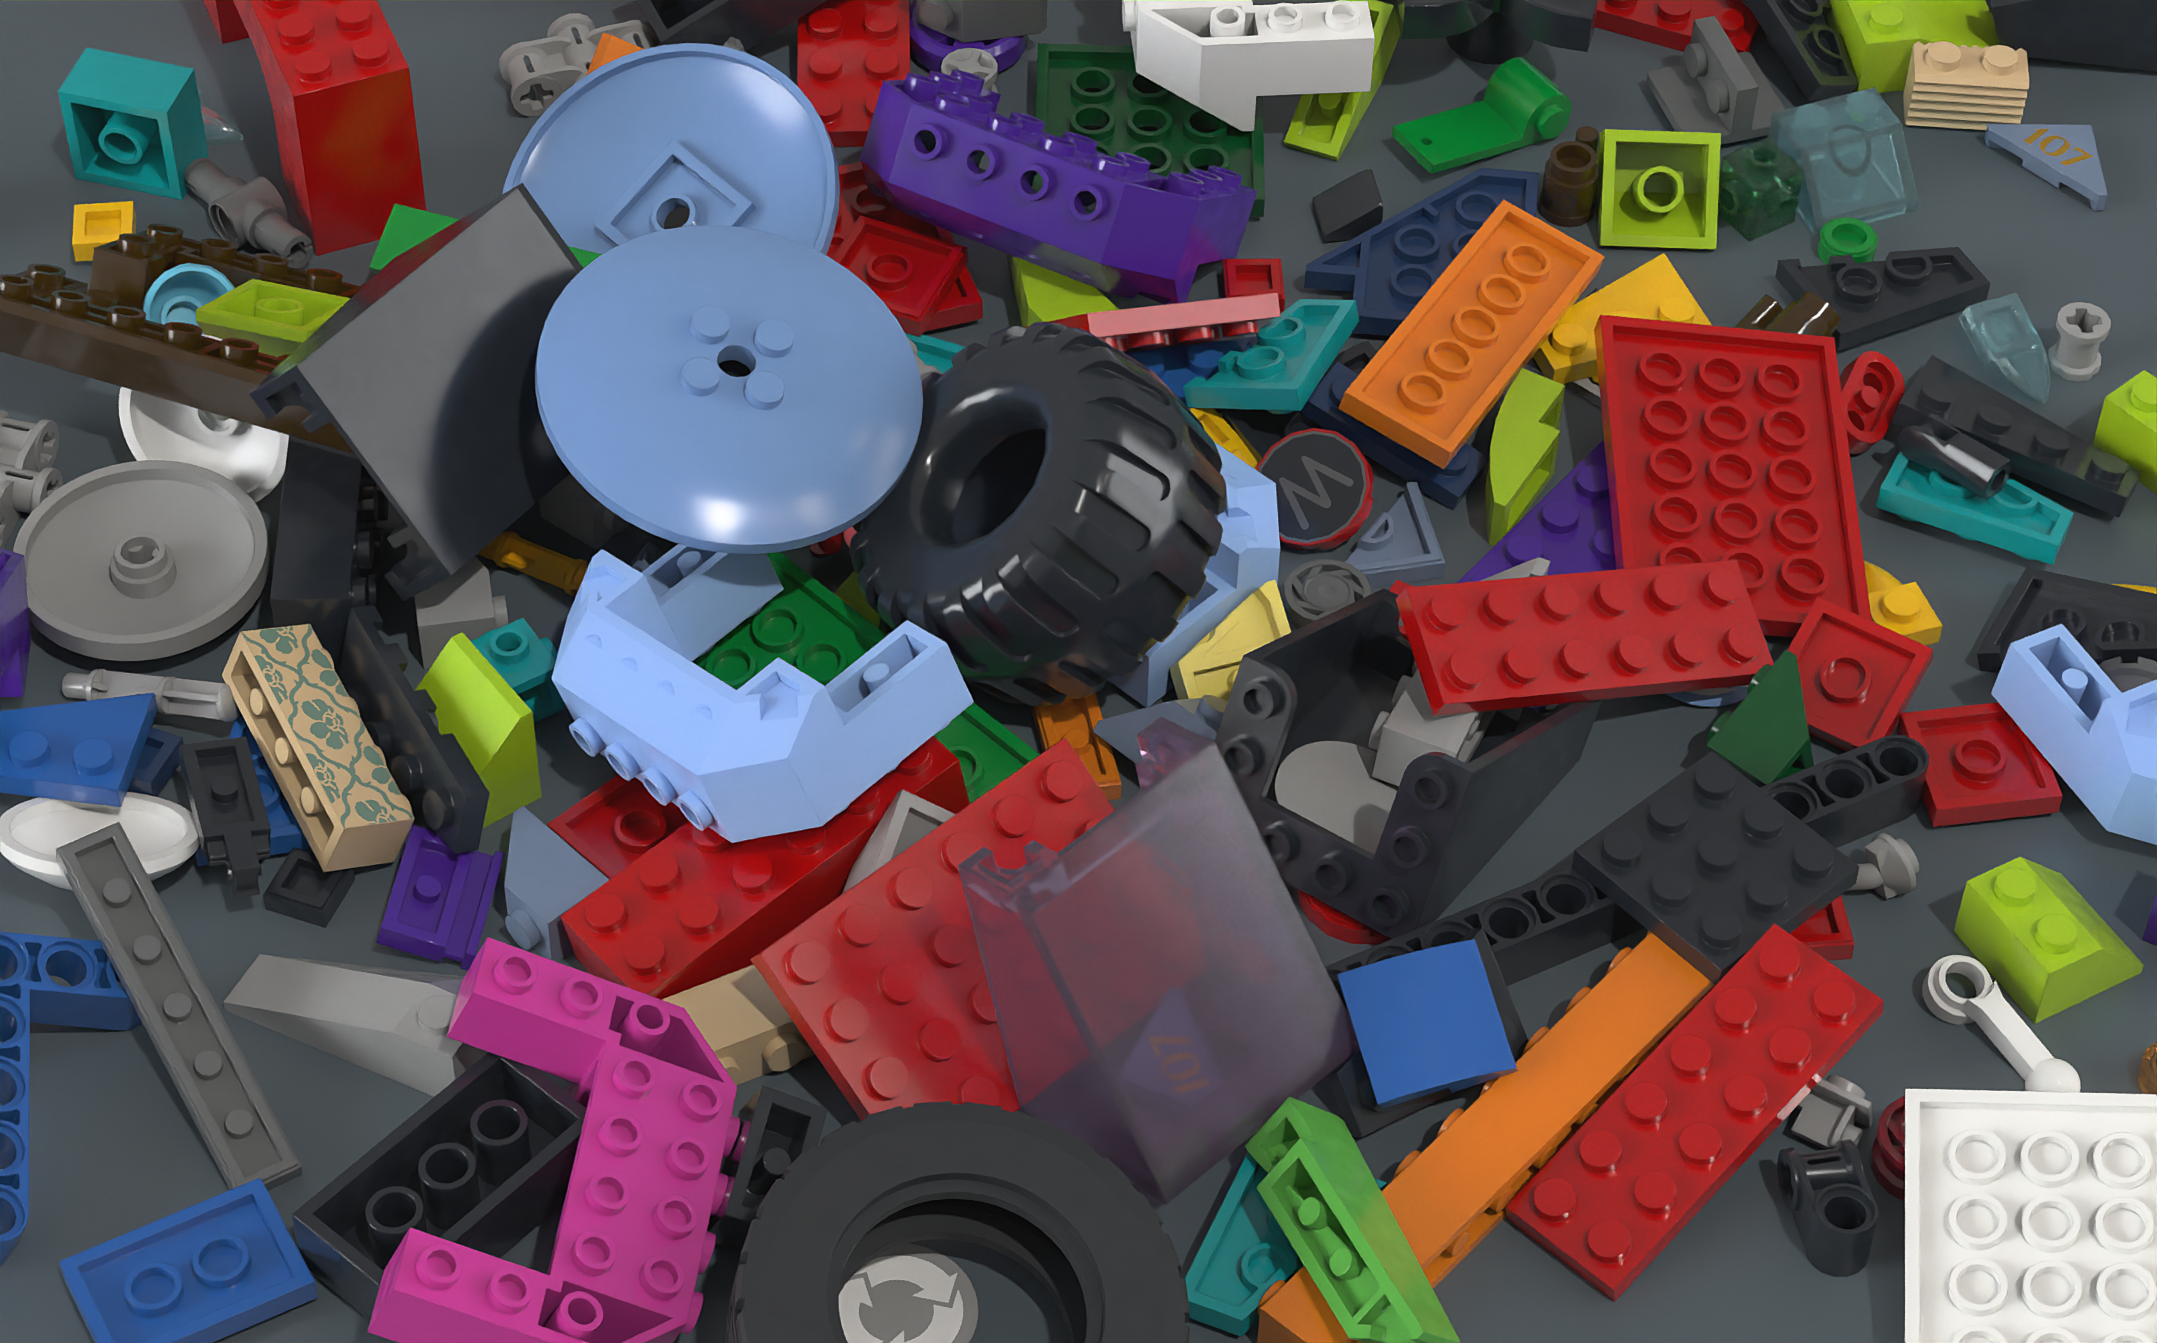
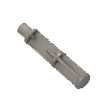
M95 669L90 674L69 672L65 675L62 682V691L66 697L86 699L87 701L154 693L158 709L157 713L163 715H179L232 722L241 714L232 696L230 686L225 683L180 679L171 676L161 677L115 672L105 669Z

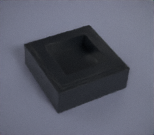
M293 847L263 894L265 909L326 928L355 881L354 868L324 872L314 853Z

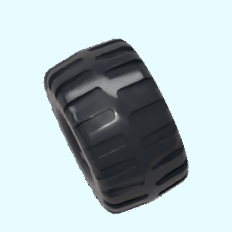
M1036 322L1028 326L1027 329L1012 326L990 335L987 347L973 343L951 357L953 367L943 375L933 372L922 381V422L910 462L898 484L886 499L864 519L853 525L857 533L851 538L850 557L855 572L859 575L858 585L865 600L893 630L908 620L946 642L964 682L1002 702L1011 704L1026 703L1030 706L1049 707L1059 705L1065 701L1066 696L1074 699L1088 697L1102 690L1105 686V681L1114 675L1124 677L1144 661L1142 656L1155 643H1163L1179 624L1176 621L1190 599L1195 601L1206 581L1207 576L1204 570L1209 558L1217 554L1223 534V528L1217 519L1218 515L1223 513L1227 506V487L1223 476L1220 474L1223 464L1213 439L1204 430L1202 423L1156 373L1083 329L1068 328L1063 324L1051 322Z

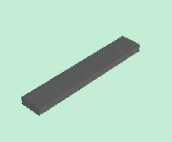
M120 822L56 848V859L229 1189H234L257 1178H261L267 1191L301 1176L302 1165Z

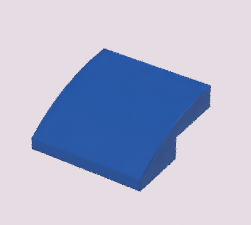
M1475 939L1407 953L1337 974L1376 1101L1381 1109L1445 1088H1449L1453 1093L1518 1071Z

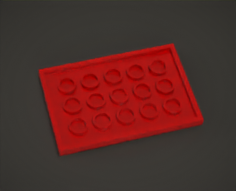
M1600 315L1594 329L1616 570L1737 560L1763 635L1794 638L1817 597L1872 621L1834 337Z
M1063 738L750 960L862 1121L866 1115L897 1106H902L904 1109L913 1107L914 1103L952 1101V1104L972 1102L1000 1106L1002 1110L1015 1113V1110L1020 1109L1155 1007L1168 986L1175 989L1180 988L1217 959L1068 740Z

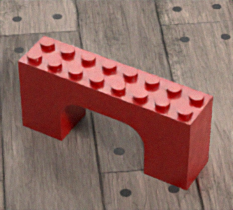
M203 0L222 44L249 37L253 43L265 77L273 109L284 184L307 236L311 239V245L316 256L380 240L394 204L427 211L410 70L377 0Z

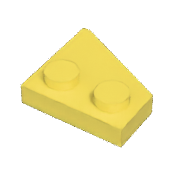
M1276 580L1268 581L1258 587L1169 668L1178 700L1202 698L1203 695H1212L1228 702L1243 655L1291 633Z

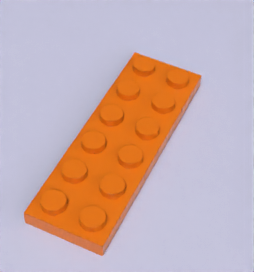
M1503 199L1348 387L1338 409L1440 468L1445 469L1511 385L1521 368L1525 367L1594 279L1605 256Z

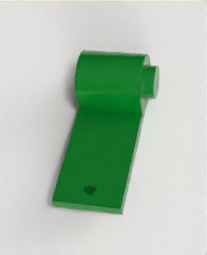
M1515 57L1497 68L1488 82L1482 101L1395 125L1391 135L1416 159L1419 165H1422L1430 174L1558 136L1568 125L1572 103L1569 97L1530 60L1524 57Z

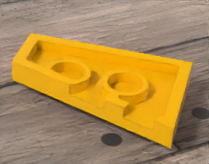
M1665 253L1572 305L1533 355V358L1546 378L1565 384L1598 375L1594 329L1600 315L1703 325L1712 324Z

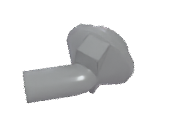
M1884 832L1874 836L1871 843L1865 847L1867 863L1857 864L1860 868L1856 884L1848 890L1874 888L1875 892L1886 900L1901 893L1906 894L1913 891L1916 887L1915 874L1919 872V863L1912 848L1903 839H1894Z

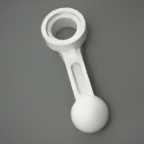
M1950 955L1941 958L1932 966L1923 981L1922 993L1927 1007L1936 1017L1956 1025L1969 1024L1975 1021L2025 1080L2026 1091L2080 1093L2081 1083L2076 1070L2069 1063L2056 1059L2050 1054L2004 999L1996 980L1994 983L1992 982L1987 969L1979 961L1968 956ZM1959 973L1968 977L1976 988V997L1965 999L1956 996L1948 988L1945 975Z

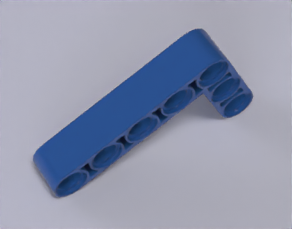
M0 931V977L2 979L0 980V1039L2 1041L0 1042V1102L2 1104L0 1105V1166L2 1168L0 1170V1231L2 1233L0 1235V1266L4 1265L11 1256L26 1228L29 1216L30 1022L111 1030H129L142 1024L128 994L119 985L118 982L121 981L100 941ZM49 976L61 977L71 986L58 985Z

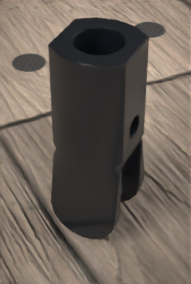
M1933 413L1926 414L1918 419L1916 426H1907L1898 434L1897 443L1900 451L1906 458L1934 471H1939L1943 476L1985 500L2002 491L2010 475L2011 461L1971 437L1962 434L1939 415Z

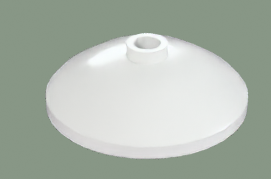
M202 334V336L209 337L219 341L223 340L217 337ZM124 387L120 388V423L126 442L137 461H177L207 468L233 481L254 502L267 496L283 480L289 435Z
M133 792L126 793L121 807L38 797L10 808L0 817V852L18 869L49 884L72 890L56 859V848L114 823L120 822L150 881L180 867L197 851L200 841L192 812L169 800Z

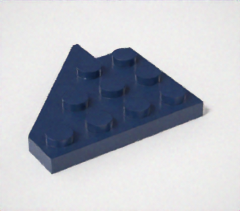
M1480 168L1306 264L1304 288L1354 292L1353 300H1356L1359 322L1352 333L1391 336L1503 199L1536 217L1539 172Z

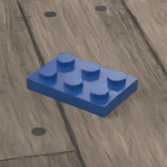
M257 1178L59 1261L66 1285L95 1343H213L318 1298L315 1280L261 1178Z

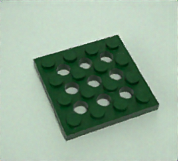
M1038 43L1036 118L1045 122L1043 131L1061 138L1063 132H1072L1097 141L1096 151L1114 158L1118 151L1142 157L1150 161V164L1160 167L1149 171L1164 177H1168L1171 171L1188 174L1190 169H1196L1195 167L1202 165L1218 166L1234 171L1242 176L1241 185L1258 191L1250 216L1264 217L1263 96H1256L1254 131H1241L1137 73L1132 45ZM1099 88L1103 91L1091 93L1086 92L1083 89ZM1154 89L1160 92L1154 94H1146L1140 92V90ZM1086 125H1098L1103 128L1099 130H1087L1082 127ZM1144 126H1153L1159 128L1160 130L1149 132L1140 130L1138 128ZM1208 127L1215 129L1216 131L1211 133H1203L1195 129ZM1037 173V176L1034 177V189L1040 191L1043 180L1041 175Z

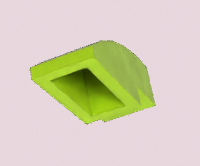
M1521 368L1506 392L1496 417L1490 446L1485 486V523L1489 545L1493 547L1521 521L1555 473L1560 437L1558 429L1560 427L1565 385L1524 368Z

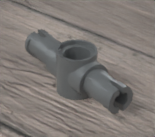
M203 157L195 159L186 168L184 173V179L188 182L186 186L191 192L209 204V215L212 224L222 240L234 243L236 249L247 243H250L257 249H266L272 254L287 258L289 260V267L296 269L301 268L310 260L313 253V247L310 245L312 243L311 239L287 222V210L284 201L275 186L268 179L258 177L247 183L240 177L228 176L210 159Z

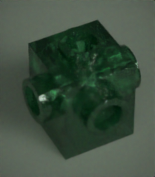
M1769 137L1745 148L1736 149L1722 158L1719 176L1718 213L1749 242L1795 222L1804 170L1793 157L1787 155Z

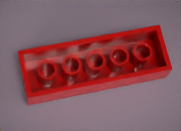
M932 736L902 760L894 770L886 773L853 800L844 811L835 815L821 827L731 843L711 828L707 827L701 831L688 821L560 916L577 960L591 975L661 1000L754 965L750 960L842 895L852 866L897 792L903 789L954 814L970 804L959 759L936 737Z

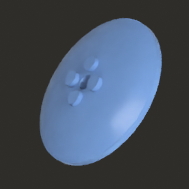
M681 43L652 47L622 56L599 67L567 89L546 109L522 142L511 164L502 193L504 194L523 183L567 246L604 254L616 246L639 236L665 230L664 222L670 212L677 208H689V218L682 227L719 225L760 230L791 239L826 255L837 221L840 182L834 146L825 124L809 99L785 74L757 57L729 47L712 44Z
M700 225L661 230L620 244L596 258L571 280L555 301L545 321L540 337L535 367L536 397L546 433L557 455L587 492L627 522L653 535L685 546L721 553L761 554L802 548L824 541L855 525L876 509L898 484L914 452L922 422V381L916 357L898 320L874 291L850 270L804 244L768 232L736 226ZM727 360L739 361L745 364L751 373L744 377H733L724 373L718 364Z

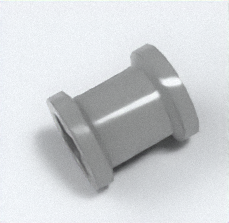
M2085 302L2069 303L2058 312L2056 328L2059 336L2057 343L2048 351L2047 364L2053 373L2060 375L2065 380L2075 382L2087 381L2100 370L2101 355L2098 350L2100 342L2104 341L2110 332L2111 320L2108 314L2096 305Z

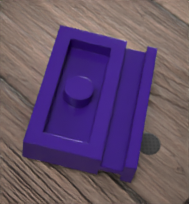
M412 825L376 943L441 962L442 957L462 962L460 968L469 970L477 953L505 853L495 850L493 856L476 850L454 853L435 831Z

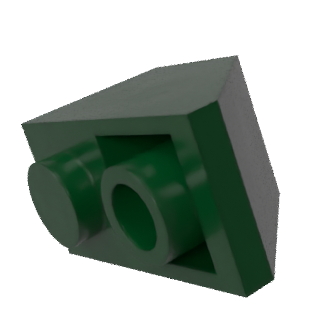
M1787 649L1773 665L1765 664L1757 671L1748 686L1747 697L1733 713L1727 711L1717 719L1707 738L1706 746L1708 753L1711 751L1715 752L1759 788L1814 766L1797 656Z

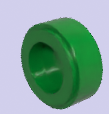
M1848 217L1833 219L1827 222L1820 231L1817 253L1826 265L1829 264L1830 256L1852 255L1855 263L1873 262L1878 244V236L1870 225L1861 220Z

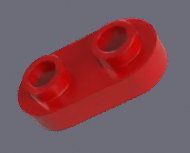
M1876 351L1862 353L1844 368L1840 376L1849 453L1860 454L1867 451L1884 437L1905 390L1904 380L1898 367L1887 356Z

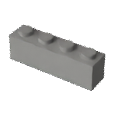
M1537 557L1480 581L1546 576L1551 561ZM1414 661L1412 669L1413 677L1406 675L1401 677L1392 699V712H1380L1369 740V747L1378 750L1372 777L1397 786L1400 785L1404 771L1410 762L1428 752L1446 753L1468 764L1498 711L1491 710L1433 716L1416 661Z

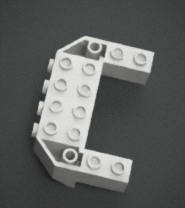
M1122 0L1124 32H1131L1136 72L1241 131H1254L1256 96L1370 91L1375 37L1368 1L1339 0L1324 3L1253 5L1252 0Z

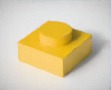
M133 201L74 205L72 246L76 262L93 261L94 247L118 240L120 234H136V213Z

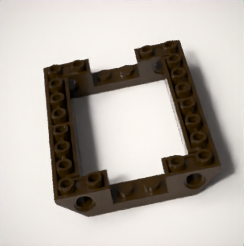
M150 224L145 231L136 234H120L118 240L94 247L89 290H87L88 283L65 277L66 271L63 268L49 264H30L26 271L17 274L0 275V352L355 454L332 422L309 434L302 425V422L311 414L303 407L296 405L287 406L276 416L268 420L248 394L290 354L275 357L259 352V345L249 340L226 338L219 341L202 336L203 330L200 327L189 323L169 322L163 325L146 320V313L142 310L145 295L151 285L165 271L186 263L206 265L224 274L235 288L251 279H257L352 298L367 283L362 284L360 287L342 282L343 275L329 269L311 268L303 271L289 267V260L275 254L258 253L253 257L236 252V245L226 240L207 238L196 241L183 237L184 231L181 228L167 224Z

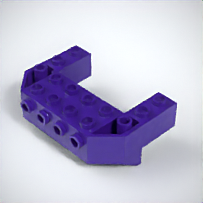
M952 69L951 75L930 71L928 77L907 73L906 79L883 81L860 161L868 190L875 195L886 197L890 205L901 213L1105 292L1131 299L1139 294L1163 305L1186 303L1199 264L1237 257L1258 191L1241 185L1242 176L1234 171L1218 166H1209L1207 172L1199 169H1190L1188 174L1171 171L1168 177H1164L1149 171L1150 161L1142 157L1118 151L1114 158L1096 151L1097 141L1072 132H1063L1061 138L1043 131L1045 122L1036 117L1019 112H1011L1009 118L997 114L996 109L1001 94L983 88L985 79L966 71ZM985 153L989 158L987 170L979 168L982 156ZM1037 173L1041 175L1043 180L1040 191L1031 188ZM1090 193L1095 196L1097 201L1094 211L1084 208Z

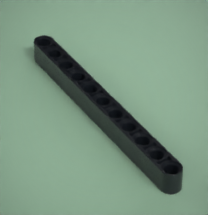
M1903 735L1885 736L1760 787V789L1835 848H1838L1903 821L1915 814L1920 803L1929 766V755L1925 747L1915 739ZM1571 865L1318 969L1309 975L1304 983L1300 1037L1303 1044L1316 1054L1328 1057L1345 1055L1358 1040L1337 974L1407 953L1456 943L1472 928L1484 929L1506 986H1509L1643 930L1645 927L1573 869Z

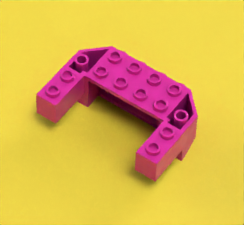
M487 937L461 982L447 1037L568 1080L565 1092L587 1108L547 1273L544 1274L409 1228L384 1269L367 1332L398 1343H673L680 1333L689 1335L692 1332L703 1303V1294L694 1291L697 1275L704 1273L715 1246L716 1235L708 1232L707 1228L710 1215L714 1216L717 1213L727 1189L728 1176L719 1173L722 1157L727 1158L730 1154L740 1128V1118L732 1116L737 1086L685 1008Z

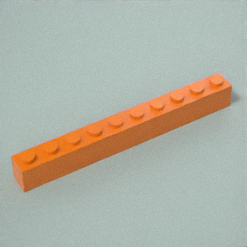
M1649 930L1646 938L1634 949L1625 947L1616 955L1606 972V976L1593 989L1585 986L1576 993L1570 1001L1564 1017L1551 1029L1544 1026L1531 1037L1522 1057L1516 1062L1518 1071L1487 1081L1480 1097L1466 1111L1458 1108L1447 1117L1435 1141L1422 1153L1414 1150L1405 1157L1397 1168L1393 1181L1381 1191L1432 1289L1506 1217L1507 1204L1715 987L1714 983ZM1304 1264L1287 1283L1284 1280L1275 1282L1266 1291L1257 1307V1315L1259 1316L1257 1343H1362L1348 1337Z

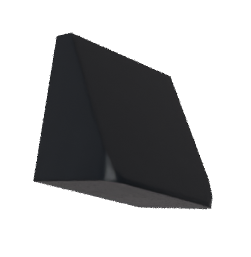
M1372 169L1360 171L1313 197L1312 204L1324 242L1352 240L1382 223L1383 201Z

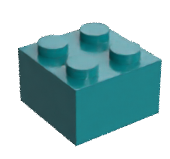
M86 47L58 90L75 179L183 200L189 190L186 186L188 182L184 179L186 168L195 159L209 157L195 70L193 68Z

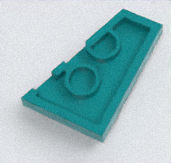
M1299 299L1283 311L1281 317L1272 319L1258 330V333H1256L1258 343L1243 353L1231 350L1217 361L1219 372L1206 381L1205 378L1196 376L1184 385L1187 407L1267 410L1272 414H1287L1293 411H1301L1359 322L1356 300Z
M1901 451L1880 487L1876 508L1895 513L1904 520L1919 521L1953 532L1962 539L1980 541L2011 551L2023 559L2038 560L2051 565L2054 564L2067 537L2074 515L2070 510L2013 479H2008L2002 491L1985 500L1943 476L1939 471H1934L1909 460Z
M1249 1152L1184 1279L1186 1281L1189 1302V1318L1240 1337L1259 1320L1257 1307L1266 1291L1279 1280H1284L1287 1283L1303 1267L1301 1259L1256 1188L1268 1173ZM1375 1179L1380 1190H1384L1387 1182Z

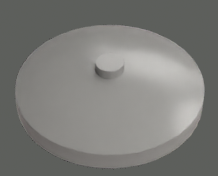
M143 460L111 465L94 470L66 483L51 493L31 512L22 525L13 547V552L24 555L29 621L35 628L51 641L70 651L88 657L114 661H142L168 657L191 650L218 637L236 624L254 605L265 586L270 567V548L267 530L261 512L253 499L241 487L219 473L193 464L166 460Z

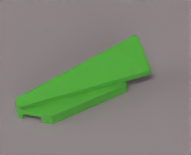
M1288 1097L1245 1147L1249 1154L1268 1173L1256 1187L1348 1337L1362 1343H1460L1452 1324L1345 1122L1333 1113Z

